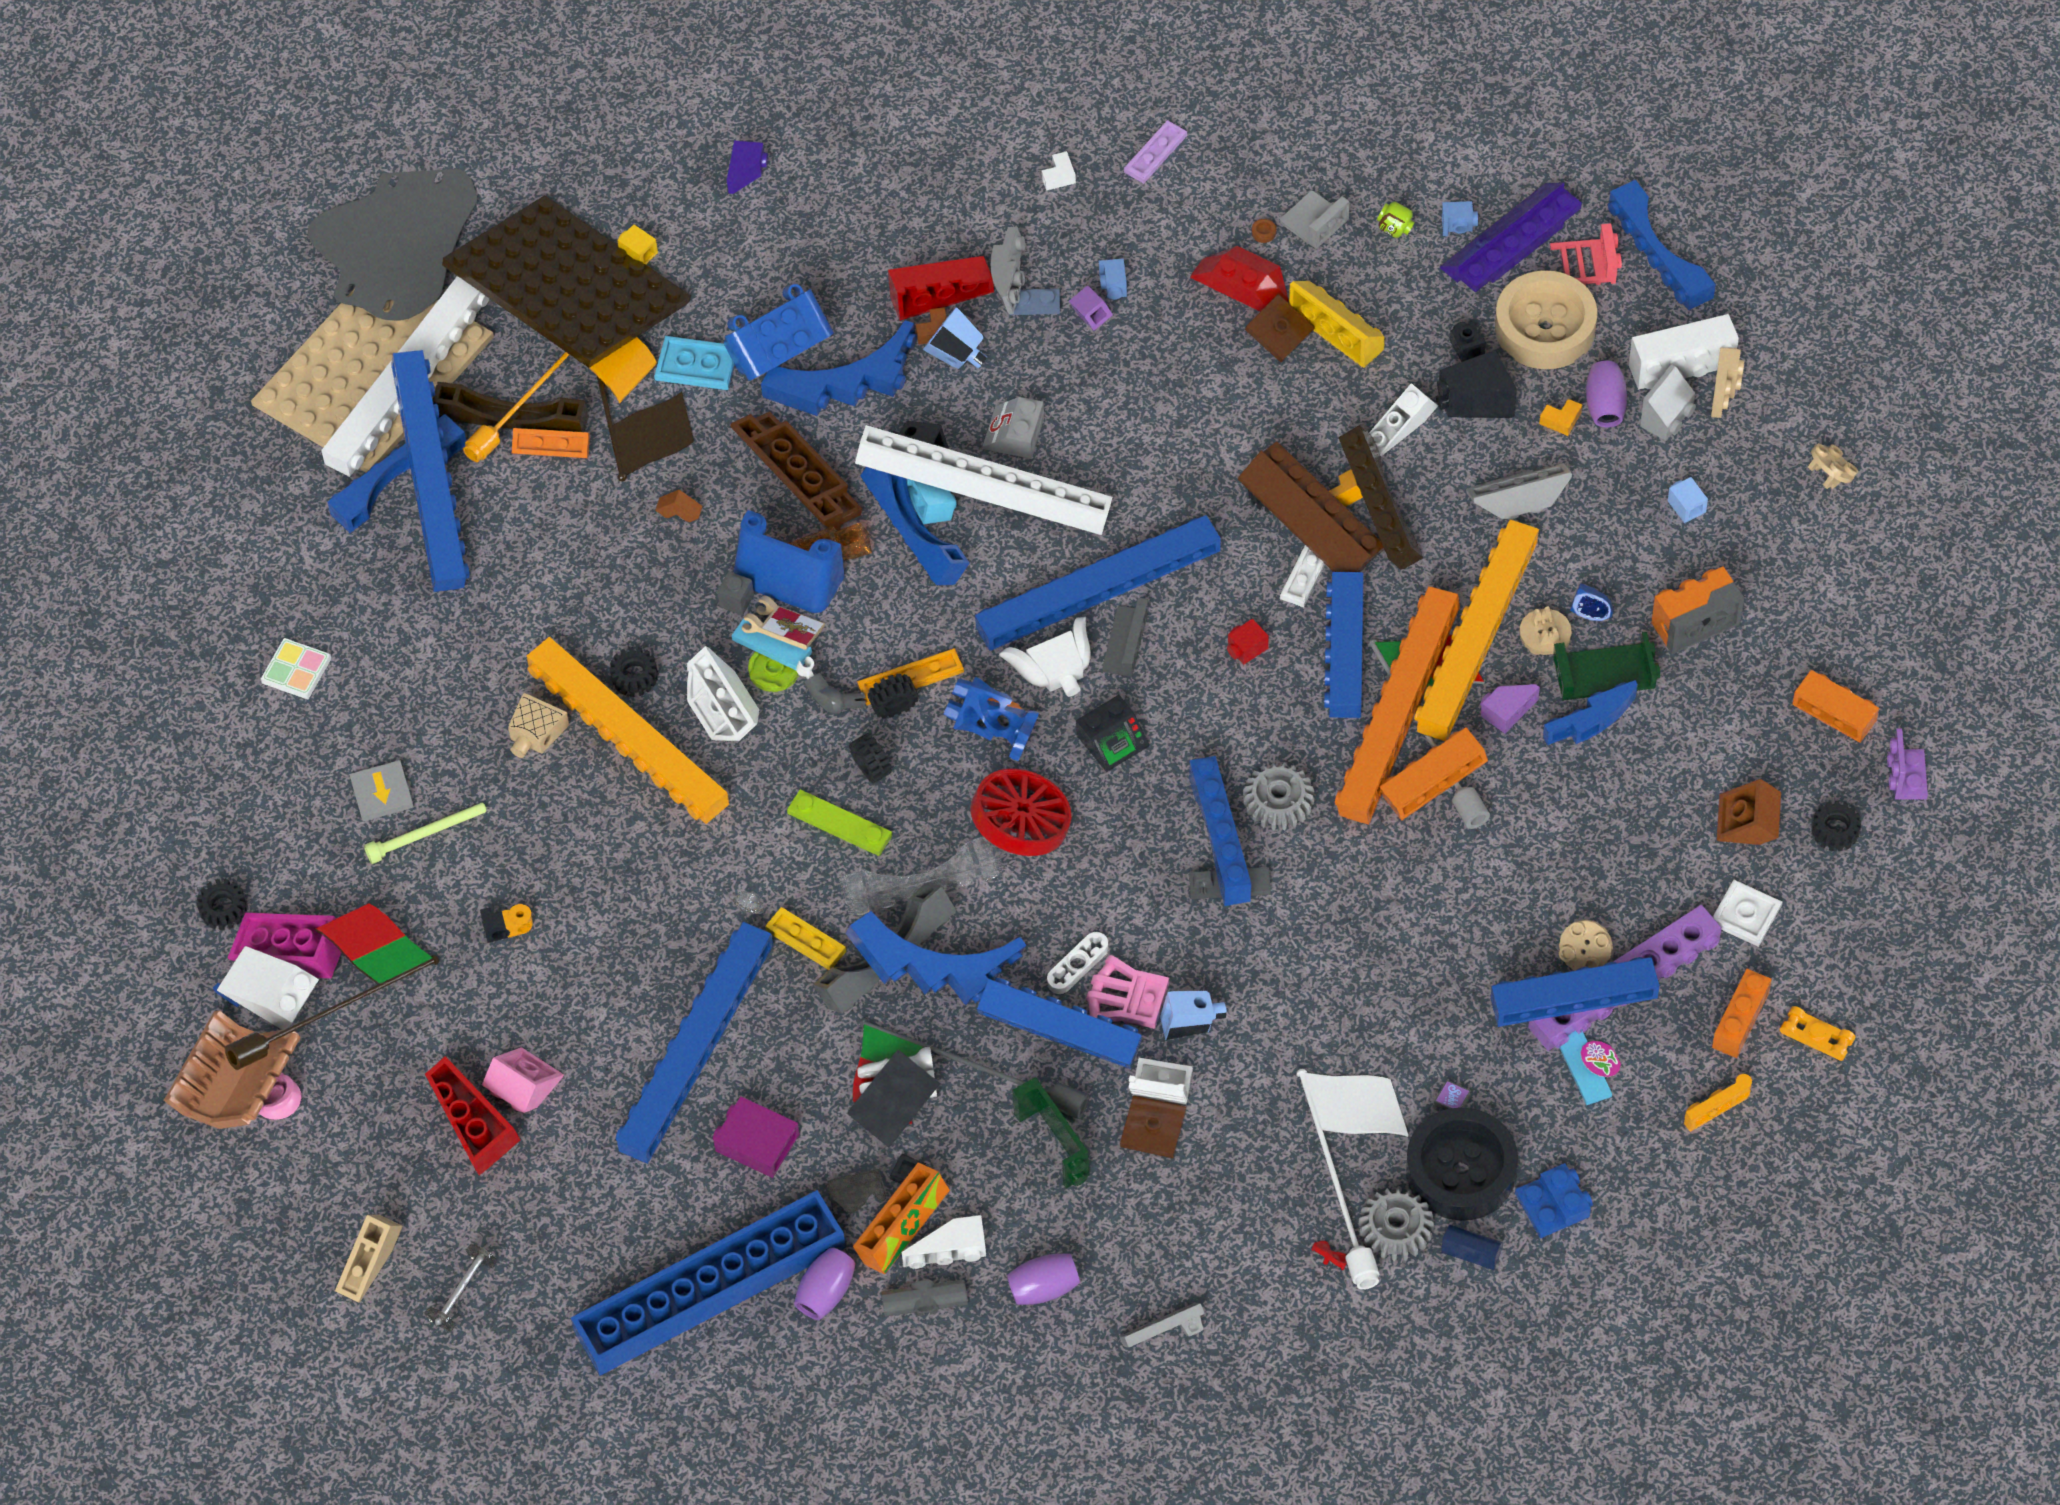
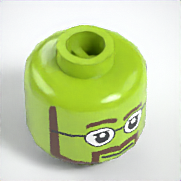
M1395 201L1390 204L1386 203L1376 219L1379 221V228L1394 238L1401 237L1403 233L1408 235L1415 223L1411 220L1413 216L1412 211Z

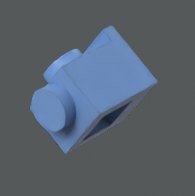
M1472 201L1442 202L1443 236H1448V232L1462 234L1467 231H1473V226H1478V212L1473 211Z
M1124 259L1099 261L1101 290L1106 289L1107 298L1112 300L1126 297L1127 285Z

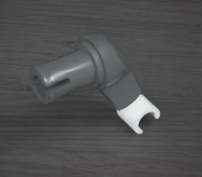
M806 657L805 659L807 667H804L800 661L798 662L796 667L797 673L800 676L807 677L804 684L815 702L827 712L840 714L843 709L865 708L866 701H855L865 698L864 692L842 694L837 689L830 687L820 673L813 674L814 661L811 657Z

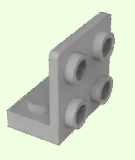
M1310 191L1280 218V224L1317 249L1349 220V201L1341 196L1335 203H1330L1314 191Z

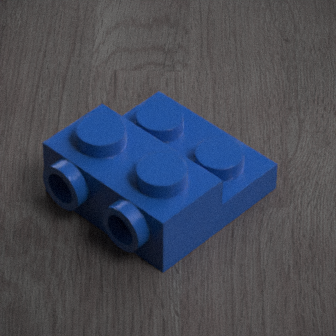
M1565 1163L1541 1173L1540 1179L1515 1189V1195L1540 1238L1590 1217V1207L1593 1206L1592 1199L1587 1191L1581 1192L1577 1185L1580 1183L1577 1172L1574 1168L1569 1170Z

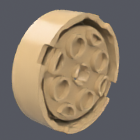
M1556 271L1530 272L1511 281L1500 294L1496 307V337L1502 349L1514 357L1515 361L1525 366L1537 369L1565 367L1574 363L1584 353L1586 354L1592 346L1596 332L1597 305L1589 289L1570 275ZM1547 321L1552 327L1550 329H1542L1539 324Z

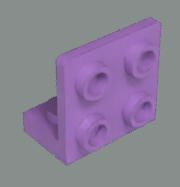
M1897 728L1895 738H1890V751L1887 753V766L1892 767V774H1889V790H1894L1895 799H1927L1924 749H1904L1902 728Z

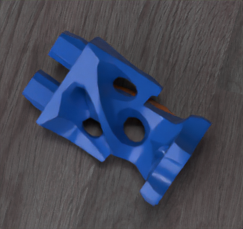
M975 677L973 682L959 678L952 694L964 698V703L962 705L950 699L943 715L956 721L953 727L955 730L970 731L990 741L993 736L1006 738L1012 745L1009 757L1019 761L1039 712H1026L1019 704L1012 702V698L1009 695L996 691L978 677ZM998 716H1005L1009 721V725L1002 726L998 722ZM981 719L986 727L979 725L977 721Z

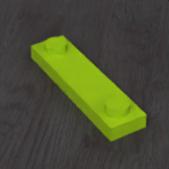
M801 789L787 809L789 815L877 856L881 855L892 837V831Z

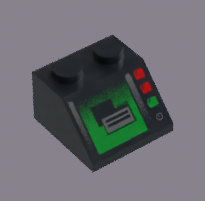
M1119 694L1076 720V736L1106 772L1149 747L1148 740L1134 712Z

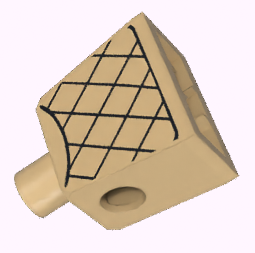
M524 693L508 728L511 740L515 741L510 749L511 752L519 758H524L529 749H533L541 754L544 753L569 726L567 712Z

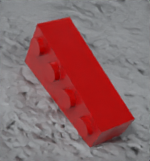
M984 256L888 270L890 298L900 321L930 312L929 309L944 308L994 292L992 274Z
M446 1056L425 1073L478 1175H481L521 1140L510 1123Z

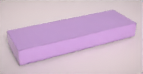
M1167 120L1124 167V173L1144 184L1186 138L1187 131Z

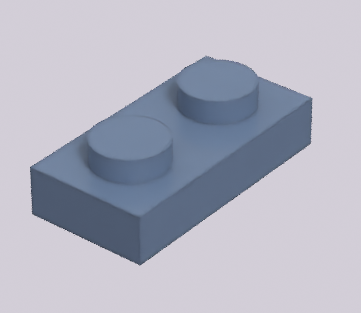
M1060 289L1020 290V301L1016 304L1014 314L1010 315L1060 314Z

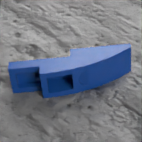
M1635 680L1629 683L1624 682L1608 691L1596 692L1587 698L1586 709H1577L1571 715L1548 721L1547 724H1544L1543 738L1546 744L1549 745L1568 737H1572L1575 744H1578L1605 730L1630 707L1636 698L1637 682Z

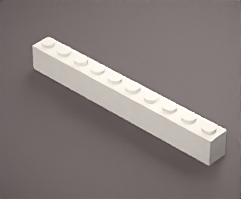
M457 276L398 353L423 350L424 359H429L430 374H428V378H430L436 365L440 360L445 359L450 347L454 342L459 341L463 330L468 324L473 323L477 312L481 307L487 305L489 298ZM391 362L321 450L325 465L349 477L362 466L364 458L370 451L376 448L378 440L384 433L390 430L392 422L398 414L400 415Z
M867 425L865 426L855 464L1102 535L1113 498Z

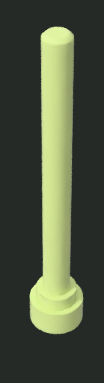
M480 803L384 843L372 841L364 845L365 852L371 864L382 861V857L386 856L385 853L481 815L487 809L484 803Z

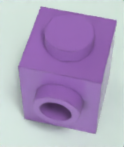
M1088 285L1069 300L1077 315L1093 331L1113 315L1104 300Z

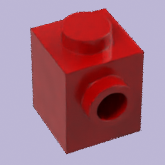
M1252 618L1242 626L1238 625L1228 634V653L1233 659L1236 660L1238 658L1244 665L1268 649L1269 636Z

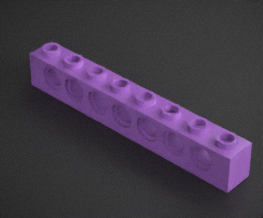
M1700 905L1613 962L1622 963L1637 957H1652L1657 978H1668L1675 973L1677 967L1681 964L1693 962L1701 951L1705 949L1711 950L1716 947L1720 941L1722 927ZM1691 936V937H1694V938H1696V939H1695V940H1689V939H1687L1686 937ZM1666 950H1671V951H1673V952H1675V953H1674V954H1668V953H1666V952H1664V951H1666ZM1617 1006L1529 1021L1528 1028L1549 1051L1554 1047L1560 1048L1569 1041L1568 1035L1576 1031L1580 1034L1583 1031L1584 1033L1589 1029L1591 1023L1598 1018L1604 1020ZM1558 1020H1565V1021H1567L1568 1023H1566V1024H1560V1023H1558L1557 1021H1558Z

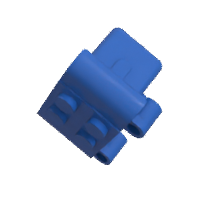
M798 284L786 286L782 294L789 301L748 323L743 315L729 318L727 322L728 328L734 332L725 336L724 346L740 374H745L748 380H752L834 334L811 288L804 292ZM791 289L794 290V296L791 294ZM736 319L739 321V327L735 324Z

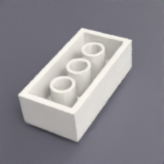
M1729 314L1632 337L1629 368L1638 390L1643 388L1652 389L1671 364L1676 366L1684 378L1692 376L1702 377L1708 372L1717 371L1720 347L1737 348L1739 338Z

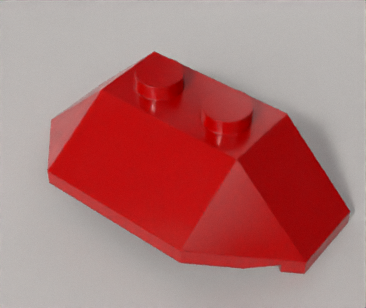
M1239 246L1203 258L1190 275V278L1260 312L1278 294L1286 302H1289L1280 266Z

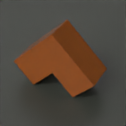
M945 307L929 309L931 322L916 324L918 345L927 344L945 321Z
M676 490L660 497L655 511L665 518L678 515L686 522H692L699 518L703 506L681 490Z

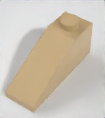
M367 1215L335 1291L356 1302H360L391 1254L403 1226L381 1215Z

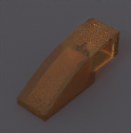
M861 523L838 531L832 526L787 543L809 551L813 543L819 539L832 540L841 544L843 561L872 553L868 531Z

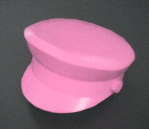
M281 1073L279 1077H275L277 1081L267 1099L263 1100L264 1105L259 1112L260 1115L268 1119L286 1118L293 1114L300 1105V1088L289 1076Z

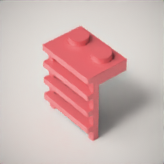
M1611 223L1601 224L1600 239L1550 243V250L1560 249L1564 274L1570 275L1566 249L1575 248L1580 277L1575 279L1585 286L1596 283V285H1601V283L1605 282L1616 283L1617 269L1621 268L1622 263L1621 254L1616 253L1615 249L1618 248L1617 233H1613ZM1583 247H1590L1594 276L1586 277L1581 251Z

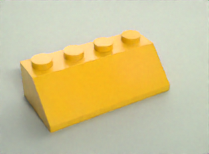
M1293 281L1290 283L1289 304L1315 327L1313 331L1361 367H1366L1384 350L1385 336H1383L1382 332L1367 324L1360 315L1352 313L1341 301L1335 300L1328 295L1322 287L1316 286L1311 281Z

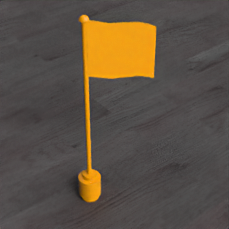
M636 337L589 369L611 389L620 404L655 367L657 362L648 347ZM567 352L554 363L494 427L481 425L465 442L463 451L470 460L474 462L484 460L500 443L498 430L569 356Z

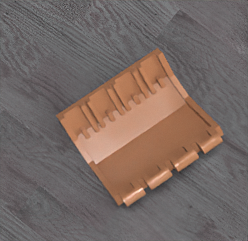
M220 1010L214 1011L163 1101L180 1114L218 1129L249 1125L251 1120H255L264 1105L263 1100L267 1099L277 1081L275 1077L280 1076L289 1060L288 1055L294 1051L300 1036L293 1031L270 1042L266 1057L240 1070H235L226 1057L225 1046L254 1031L239 1026ZM283 1030L260 1033V1035L268 1038Z

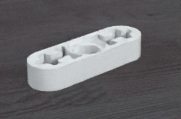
M1100 932L1088 934L1048 973V988L1056 994H1063L1069 991L1107 954V937ZM1101 942V948L1095 947L1091 950V943L1097 944ZM1080 958L1085 961V965L1079 969L1073 968L1070 965L1071 961ZM1065 975L1064 984L1061 982L1055 984V977L1061 979Z

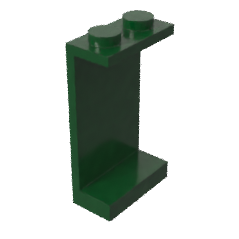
M1642 632L1639 644L1567 653L1564 642L1554 644L1553 660L1562 701L1591 697L1596 692H1605L1613 689L1620 683H1629L1634 680L1638 684L1637 691L1655 689L1656 680L1660 678V667L1658 663H1654L1655 646L1653 641H1649L1647 632Z
M1034 1077L1013 1089L1014 1115L1019 1122L1039 1112L1068 1153L1069 1157L1062 1160L1063 1185L1065 1188L1083 1184L1089 1176L1088 1150L1038 1079Z

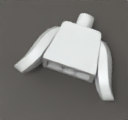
M1086 617L1075 619L1072 632H1066L1026 650V653L1009 647L1004 649L999 656L1010 663L1029 683L1038 687L1046 686L1049 691L1062 687L1068 697L1074 696L1080 691L1077 680L1083 678V670L1088 667L1091 659L1090 645L1086 632Z

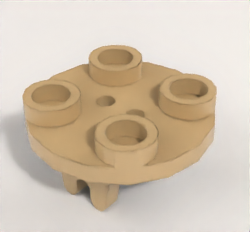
M1818 443L1812 448L1811 454L1814 459L1808 468L1811 471L1814 469L1818 471L1822 468L1829 475L1823 484L1826 489L1829 487L1833 489L1840 482H1852L1858 470L1853 464L1847 462L1842 457L1843 452L1837 446L1832 444L1830 447Z
M1549 606L1544 609H1535L1523 618L1519 629L1521 641L1535 655L1553 654L1554 644L1564 642L1565 648H1567L1572 635L1571 624L1566 616L1559 611L1550 609Z
M1587 919L1576 921L1566 927L1559 943V957L1574 971L1581 967L1594 968L1603 966L1610 960L1613 950L1612 940L1607 930L1599 923Z

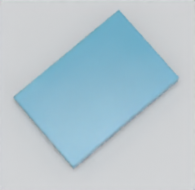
M665 336L654 378L657 381L729 390L735 364L723 343Z

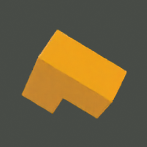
M1568 399L1562 410L1546 405L1540 415L1539 424L1568 436L1582 413V404Z
M1351 469L1339 475L1341 485L1329 491L1345 507L1363 498Z

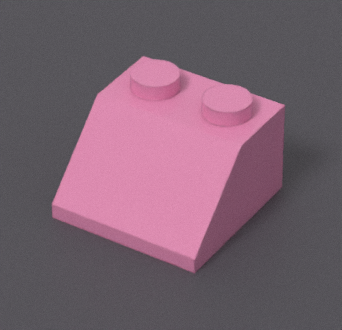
M521 1047L493 1057L482 1086L490 1090L493 1096L502 1098L510 1103L511 1107L516 1111L525 1113L537 1108L563 1078L564 1074Z

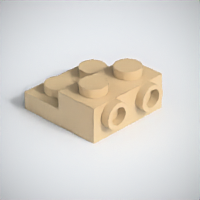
M1720 347L1711 417L1721 418L1722 409L1728 410L1729 398H1734L1735 390L1741 389L1744 360H1739L1741 350L1737 348Z

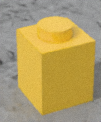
M636 225L622 232L617 240L619 248L624 249L627 255L644 264H647L658 253L656 239Z

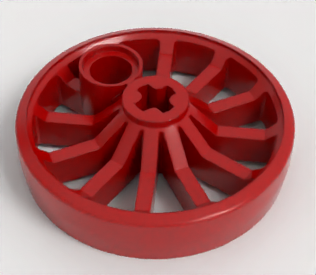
M1002 769L986 776L976 789L970 806L971 817L976 828L990 843L1004 851L1022 856H1040L1057 849L1063 843L1071 822L1070 804L1063 792L1045 777L1022 769ZM1014 786H1019V795ZM1027 789L1035 792L1029 799H1027ZM1042 797L1047 799L1046 801L1038 802ZM983 809H988L992 811L984 812ZM1011 831L1016 833V837L1010 835ZM1025 832L1029 833L1032 840L1024 839ZM1042 833L1047 835L1049 838L1045 839Z

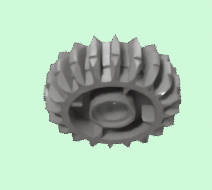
M1273 762L1270 769L1263 765L1261 772L1254 770L1252 778H1248L1243 789V804L1246 807L1247 814L1253 815L1254 823L1261 821L1263 828L1268 823L1271 824L1273 831L1277 828V825H1281V828L1285 831L1288 823L1294 828L1297 825V821L1303 823L1305 815H1310L1311 807L1314 805V788L1311 786L1310 778H1305L1303 770L1296 772L1295 765L1289 769L1286 768L1284 762L1281 767H1276ZM1276 795H1282V796H1284V797H1282V798H1276V797H1274V796H1276Z
M1398 1187L1395 1193L1391 1194L1387 1188L1385 1196L1377 1192L1374 1195V1200L1368 1199L1366 1207L1361 1209L1362 1217L1359 1218L1360 1236L1365 1237V1246L1372 1245L1373 1254L1381 1250L1382 1259L1386 1258L1387 1254H1392V1260L1395 1261L1397 1260V1255L1401 1254L1402 1258L1406 1261L1408 1259V1252L1416 1257L1418 1255V1248L1424 1250L1427 1245L1426 1241L1430 1242L1432 1239L1431 1232L1434 1230L1433 1214L1428 1211L1429 1206L1427 1202L1421 1203L1420 1195L1411 1198L1412 1192L1410 1189L1405 1194H1401V1190ZM1400 1222L1402 1226L1393 1227L1390 1223Z

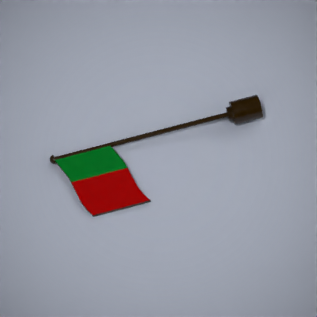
M368 903L316 928L315 931L331 941L359 971L378 985L268 1038L253 1032L226 1045V1057L235 1070H240L266 1057L270 1042L427 966L437 965L439 958L436 955L430 956L408 939L386 914Z

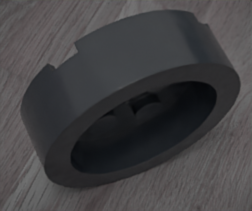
M1462 1107L1439 1111L1426 1118L1416 1128L1409 1141L1406 1161V1176L1409 1187L1415 1197L1420 1195L1421 1203L1427 1202L1429 1209L1443 1218L1466 1221L1485 1217L1499 1209L1514 1189L1518 1166L1517 1147L1509 1130L1498 1119L1486 1112ZM1458 1163L1468 1166L1469 1171L1465 1174H1459L1454 1170V1166Z

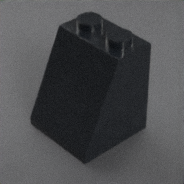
M1496 350L1439 371L1436 402L1439 409L1445 410L1448 417L1512 418L1515 416L1517 388Z

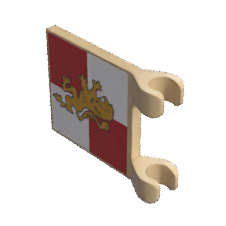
M762 596L759 602L765 604L766 608L758 606L757 613L769 615V617L762 623L757 616L749 613L744 617V620L749 621L751 625L745 623L742 626V630L745 633L759 632L807 650L823 630L825 623L778 606L770 597Z

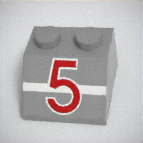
M1017 397L995 406L982 449L1032 459L1044 420L1043 401Z

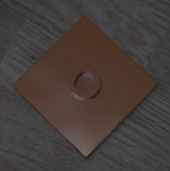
M1279 294L1245 327V330L1281 363L1315 329L1311 323Z
M1133 1095L1120 1147L1174 1158L1186 1114V1107Z

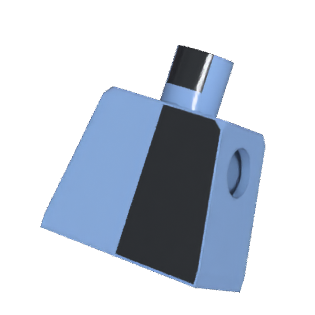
M955 308L948 315L923 348L927 353L957 369L966 360L979 368L987 359V356L976 348L983 339L982 334L958 308Z
M1207 991L1168 992L1160 1015L1165 1040L1209 1032L1212 1020L1226 1018V1006L1224 1002L1212 1003L1210 994Z

